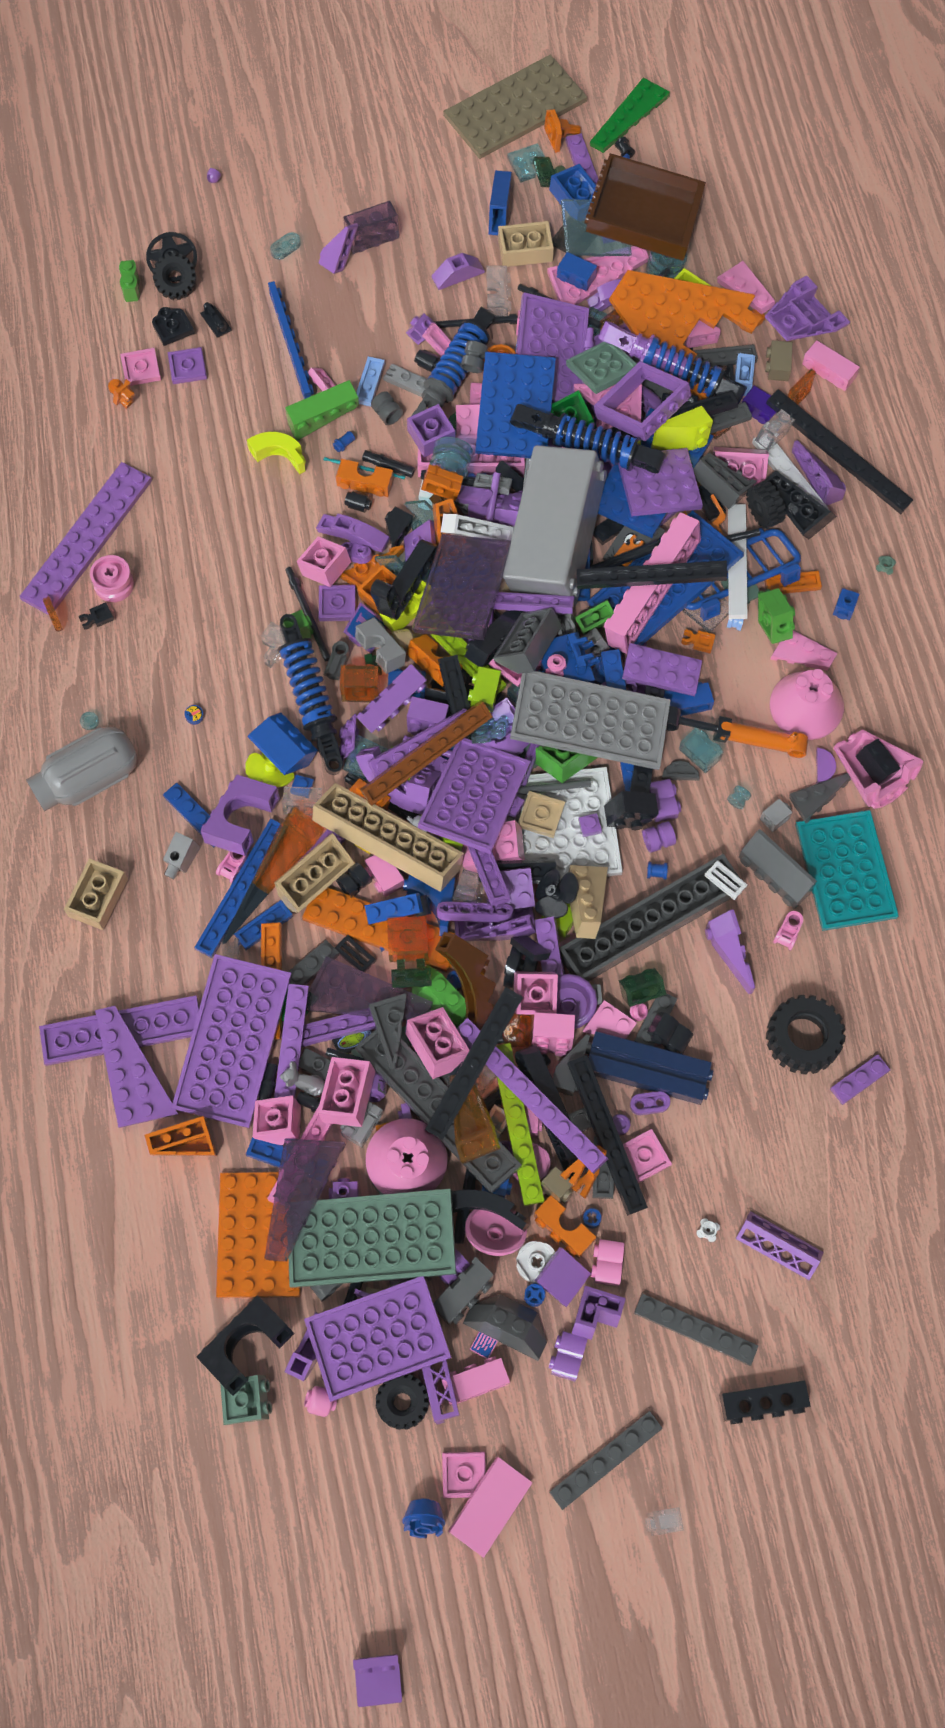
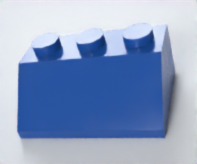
M577 164L552 175L549 190L575 225L585 221L596 184L582 166Z
M282 713L269 716L248 735V738L284 775L308 767L318 751Z

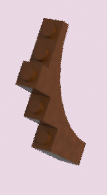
M443 932L435 950L443 955L455 969L465 995L466 1019L468 1018L481 1031L494 1008V1005L488 1001L494 992L496 983L480 974L489 955L456 934Z

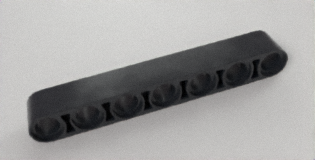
M531 1045L516 1051L515 1060L519 1070L570 1120L539 1048L536 1045ZM543 1123L561 1166L565 1171L578 1158ZM587 1167L584 1168L580 1178L587 1174ZM572 1172L568 1178L571 1179L575 1172Z

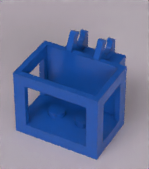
M574 632L553 639L542 658L541 669L538 672L545 673L548 668V658L558 654L563 656L566 661L563 677L595 684L591 666L600 662V658H594L593 653L586 654L585 650L594 646V642L592 640L588 642L587 637L580 638L578 632Z

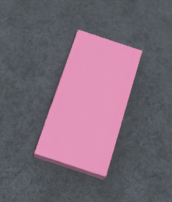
M496 1457L448 1532L484 1558L532 1482L502 1459Z

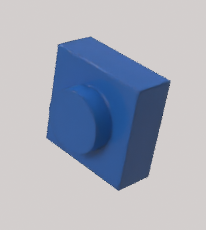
M296 775L290 793L309 799L314 779Z

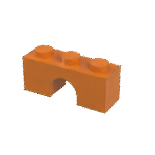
M341 459L336 475L337 486L343 489L357 490L361 493H371L379 497L389 496L394 480L393 470L376 466L372 475L362 476L359 474V462Z
M427 634L411 639L406 655L443 687L444 683L438 659L444 657L435 655L438 644Z
M550 1195L534 1212V1217L536 1218L534 1221L540 1228L544 1229L545 1227L551 1232L549 1235L557 1243L562 1242L566 1246L565 1250L572 1257L576 1255L580 1258L597 1237L582 1223L572 1231L563 1229L559 1219L565 1213L566 1208Z

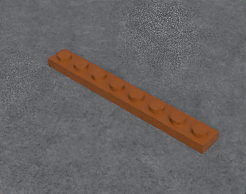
M479 701L363 786L360 791L368 803L373 806L490 720L493 716L485 703Z

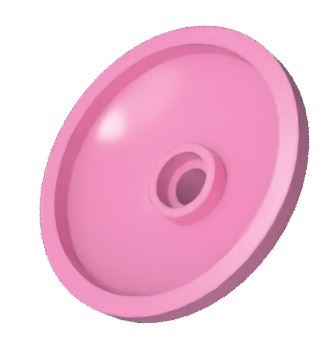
M473 1210L465 1224V1233L468 1241L477 1250L488 1255L504 1256L514 1253L522 1247L526 1240L527 1229L524 1232L502 1216L489 1211Z

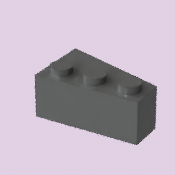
M708 453L699 460L693 469L696 481L702 484L709 493L714 494L722 505L730 509L746 496L747 489L754 486L757 481L754 479L748 480L742 476L741 471H733L727 467L728 464Z

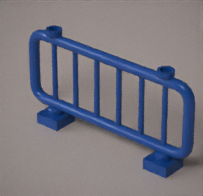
M759 528L760 536L746 539L747 549L765 571V573L752 577L747 571V577L749 578L747 580V588L780 573V582L783 586L800 580L801 567L799 563L801 555L785 533L778 529H770L764 532L762 528ZM771 536L778 537L794 559L784 564L766 538ZM763 541L781 566L768 571L750 545ZM713 583L712 586L717 592L716 594L707 598L700 594V601L690 603L685 608L688 610L701 608L700 617L703 621L720 615L719 600L728 596V589L720 591L716 584Z

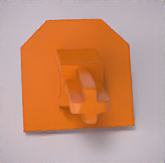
M555 109L546 110L544 129L554 152L557 153L560 152L561 138L566 137L567 134H580L581 127L569 124L566 119L558 118Z

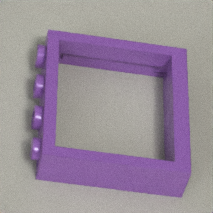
M639 361L594 405L596 417L598 420L646 441L691 397L689 382ZM645 379L674 391L642 423L615 411Z

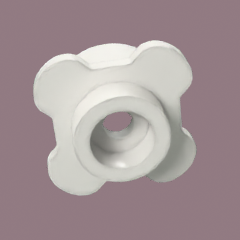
M704 1218L700 1221L701 1227L697 1230L696 1234L699 1238L703 1237L708 1239L709 1242H714L720 1225Z

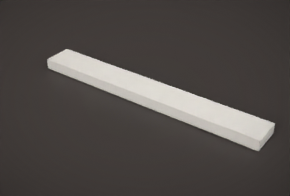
M735 504L732 508L728 509V535L746 531V504ZM746 539L732 542L744 552V557L728 570L729 619H747Z

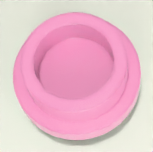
M635 1001L630 1007L631 1018L635 1021H641L646 1018L648 1014L647 1006L640 1001Z

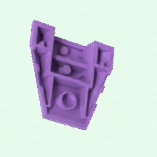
M808 276L794 282L790 289L783 294L779 302L765 315L769 323L786 341L836 332L850 324V321L840 310L831 315L814 297L818 287Z
M534 908L513 909L512 919L507 922L454 921L455 934L465 941L511 940V937L531 936L536 933ZM480 911L481 913H484V914H488V913H489V912H487V911Z

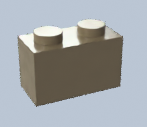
M772 340L771 346L767 347L766 358H769V362H766L765 372H768V380L789 381L793 342Z
M555 1167L541 1182L542 1192L548 1197L552 1195L559 1203L563 1202L565 1204L572 1197L574 1192L572 1190L573 1185L569 1183V1178L567 1180L560 1176L562 1172Z

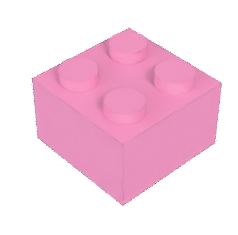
M319 536L297 560L302 576L328 587L333 585L351 563L346 547Z
M514 971V992L523 996L515 1013L534 1014V1012L557 1014L558 974L555 972Z

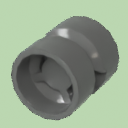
M467 341L464 350L466 355L463 356L460 367L468 372L482 373L483 359H485V352L488 351V347L477 341Z
M386 391L379 393L371 402L372 409L379 415L385 425L396 423L403 414L402 408L394 402L393 397Z

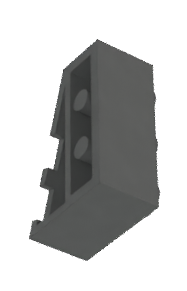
M476 1257L471 1261L472 1264L466 1271H462L458 1276L459 1278L434 1302L437 1314L449 1326L452 1323L456 1325L464 1317L462 1313L467 1307L472 1309L479 1301L477 1297L482 1292L486 1294L493 1286L491 1282L493 1281L494 1274Z

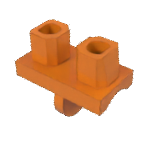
M113 379L108 384L110 393L114 394L113 403L116 406L121 403L126 409L134 402L132 398L135 396V393L130 389L131 382L127 379L124 381V385L118 379Z

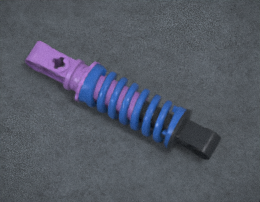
M605 321L598 336L600 340L629 352L630 357L638 358L643 363L652 367L655 366V368L661 371L664 370V372L686 382L690 380L689 386L691 390L699 384L697 392L702 393L704 391L708 398L713 397L715 393L720 395L732 391L738 404L740 403L747 387L724 377L725 368L715 365L709 371L710 362L706 361L700 367L702 363L700 357H697L692 363L693 354L689 353L685 357L683 349L676 353V346L672 345L668 349L666 341L659 345V338L655 337L654 334L648 339L643 337L641 333L635 335L612 322ZM624 336H627V341L629 342L623 344V340L620 338H624Z

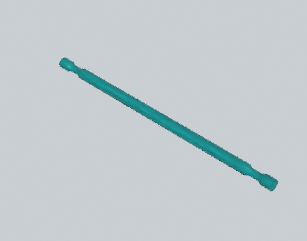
M327 457L323 458L324 461H331L332 463L340 464L341 462ZM359 465V469L370 472H374L375 470L373 468ZM393 473V477H398L405 480V476H400Z

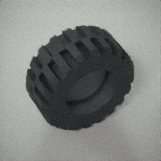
M798 995L797 999L791 997L785 1003L782 1002L773 1013L767 1026L766 1039L769 1040L767 1046L769 1050L773 1051L772 1057L774 1060L779 1059L781 1061L779 1065L783 1068L787 1065L793 1073L799 1070L801 1074L807 1075L810 1071L814 1074L818 1073L820 1069L824 1070L829 1067L840 1054L846 1038L843 1034L846 1030L845 1024H841L842 1016L840 1014L836 1015L834 1012L836 1008L833 1005L830 1007L826 1005L827 1001L822 998L819 1001L816 1000L814 995H810L809 998H805V995ZM797 1019H806L815 1023L823 1034L821 1047L816 1050H803L797 1047L789 1038V1024Z

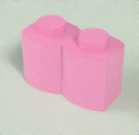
M600 1239L599 1244L594 1245L593 1257H597V1263L592 1265L591 1277L595 1278L594 1283L619 1287L624 1254L623 1242Z

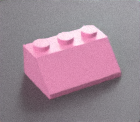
M714 447V456L728 464L727 467L733 471H741L742 476L748 480H756L757 482L754 485L766 479L769 457L767 450Z
M443 1007L407 1020L406 1036L432 1079L451 1073L467 1056L469 1048Z

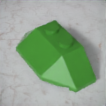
M427 965L413 977L411 1003L421 1014L443 1007L456 1029L466 1020L464 997L439 971Z

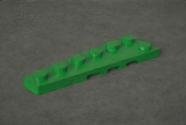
M643 77L591 139L590 146L602 153L607 151L619 138L627 134L632 126H636L639 120L647 117L652 109L657 108L670 97V91Z

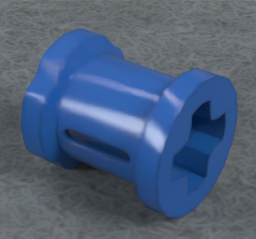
M648 861L647 879L659 877L666 880L668 863L652 864V862Z

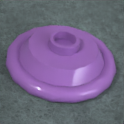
M573 974L559 975L557 982V1014L575 1015L574 1029L580 1028L588 1023L595 1014L598 1002L596 991L581 976Z

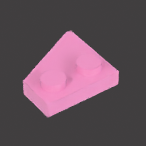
M603 1000L582 1031L589 1034H595V1031L626 1039L637 1022L606 1000Z

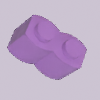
M670 779L651 782L649 793H656L659 812L654 821L660 822L678 818L679 812H681V805L674 796L676 795L675 784H672Z
M564 1331L562 1336H557L554 1348H558L556 1357H551L548 1367L552 1369L551 1375L573 1382L576 1381L587 1338Z

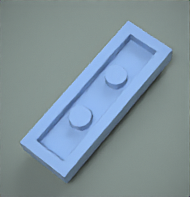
M368 356L356 392L359 404L371 407L385 360Z

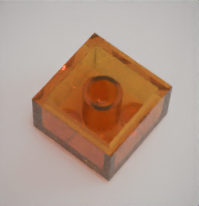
M354 664L341 665L340 690L342 702H372L377 698L380 691L378 666L372 664L356 666Z
M426 916L387 918L389 962L428 961Z

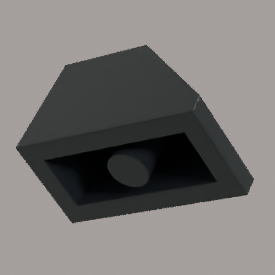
M396 506L385 517L391 548L400 546L404 537L414 526L413 515Z

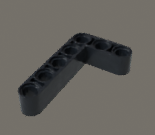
M421 539L392 585L379 579L373 582L370 592L380 614L394 620L399 619L439 554L438 545Z

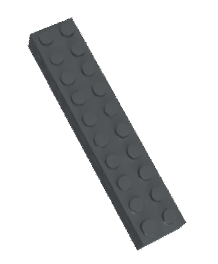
M721 854L600 924L596 939L576 938L560 947V954L565 967L570 974L581 976L589 982L731 899L730 896L705 877V873L717 860L738 876L725 855ZM716 868L718 872H720L723 876L727 877L734 885H736L738 888L741 887L731 878H729L725 873H723L720 869Z

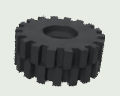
M172 253V255L165 254V257L162 258L161 256L159 262H156L155 268H153V281L159 293H162L164 297H169L171 300H174V298L181 300V297L186 298L188 293L191 294L193 292L192 289L196 286L197 277L194 266L187 257L184 258L182 254L176 255V253ZM173 270L181 274V280L178 283H171L168 280V275Z
M767 480L750 487L746 493L748 497L746 500L749 503L748 507L752 511L751 514L752 516L754 515L755 521H758V525L762 526L763 529H769L783 522L786 518L785 505L782 503L783 499L782 497L780 498L779 491L775 490L776 487L772 486V483Z
M410 1374L403 1375L384 1382L378 1388L375 1398L376 1409L380 1418L388 1426L398 1430H407L422 1422L428 1411L429 1397L425 1386L418 1378ZM405 1393L410 1397L411 1404L408 1409L398 1410L395 1407L394 1399L398 1394Z

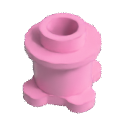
M558 654L550 656L547 660L548 668L545 673L563 677V670L566 668L565 658Z

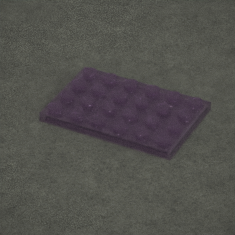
M442 534L412 627L413 631L416 633L484 640L503 578L511 541Z

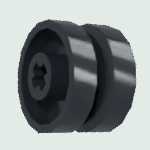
M512 946L505 965L503 986L514 988V971L536 972L538 961L533 962L528 957H525L524 960L523 954Z

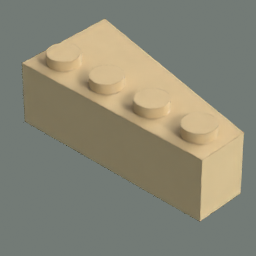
M570 865L568 872L576 876L579 886L575 901L570 903L576 938L596 939L601 924L608 867Z

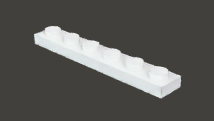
M768 431L753 439L752 444L756 449L767 450L769 454L768 464L774 472H779L829 510Z

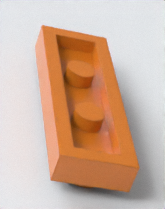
M819 571L800 572V580L787 586H783L780 582L781 574L764 580L766 589L774 590L779 588L782 594L821 590L822 587Z

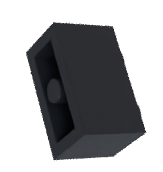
M879 739L864 746L855 756L872 780L878 785L890 780L901 769Z

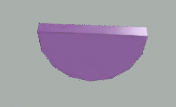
M818 747L816 749L817 784L831 779L836 770V761L833 755L827 750Z

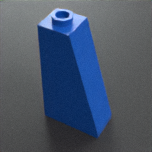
M495 170L490 200L488 235H498V226H506L512 172Z

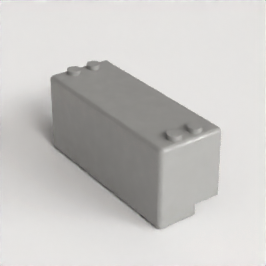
M534 446L503 571V578L511 591L525 594L574 596V606L577 604L580 589H577V569H585L607 476L606 470H603V461L599 460L596 451Z

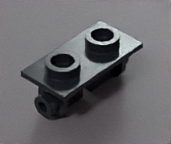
M206 302L203 305L204 311L200 315L215 336L218 338L232 331L215 305L213 306L211 303Z

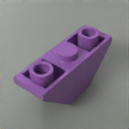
M460 253L447 258L432 274V279L438 290L483 274L485 270L478 258Z

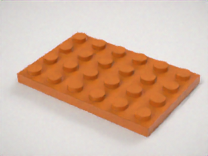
M282 1172L220 1173L216 1298H255L257 1295L260 1298L300 1297V1287L290 1288L287 1209L267 1199ZM302 1182L290 1203L302 1202Z

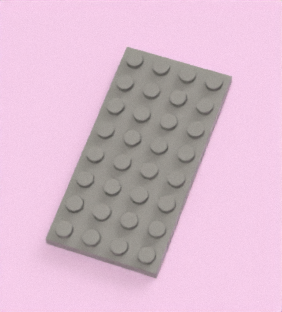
M537 671L522 673L510 739L659 770L670 699Z

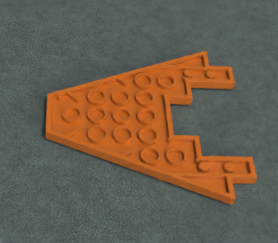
M627 270L609 298L610 303L631 333L635 335L641 333L643 337L648 339L654 334L655 337L659 338V345L666 341L668 349L674 345L676 346V353L683 349L685 357L689 353L693 354V360L697 353L683 344L699 320L714 329L720 318L724 316L750 334H752L761 320L760 316L747 309L755 297L754 294ZM699 384L694 389H690L691 395L694 394L702 400L708 398L704 391L702 393L697 392Z

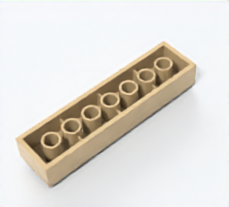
M334 783L313 805L312 821L440 892L462 867L463 852L375 804L371 806L366 799L337 783Z

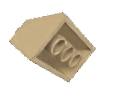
M331 833L274 882L278 896L291 912L299 913L355 863L334 834Z

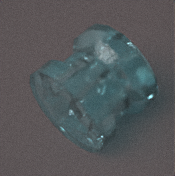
M735 786L733 794H730L727 800L735 808L743 809L745 802L751 798V794L744 787Z

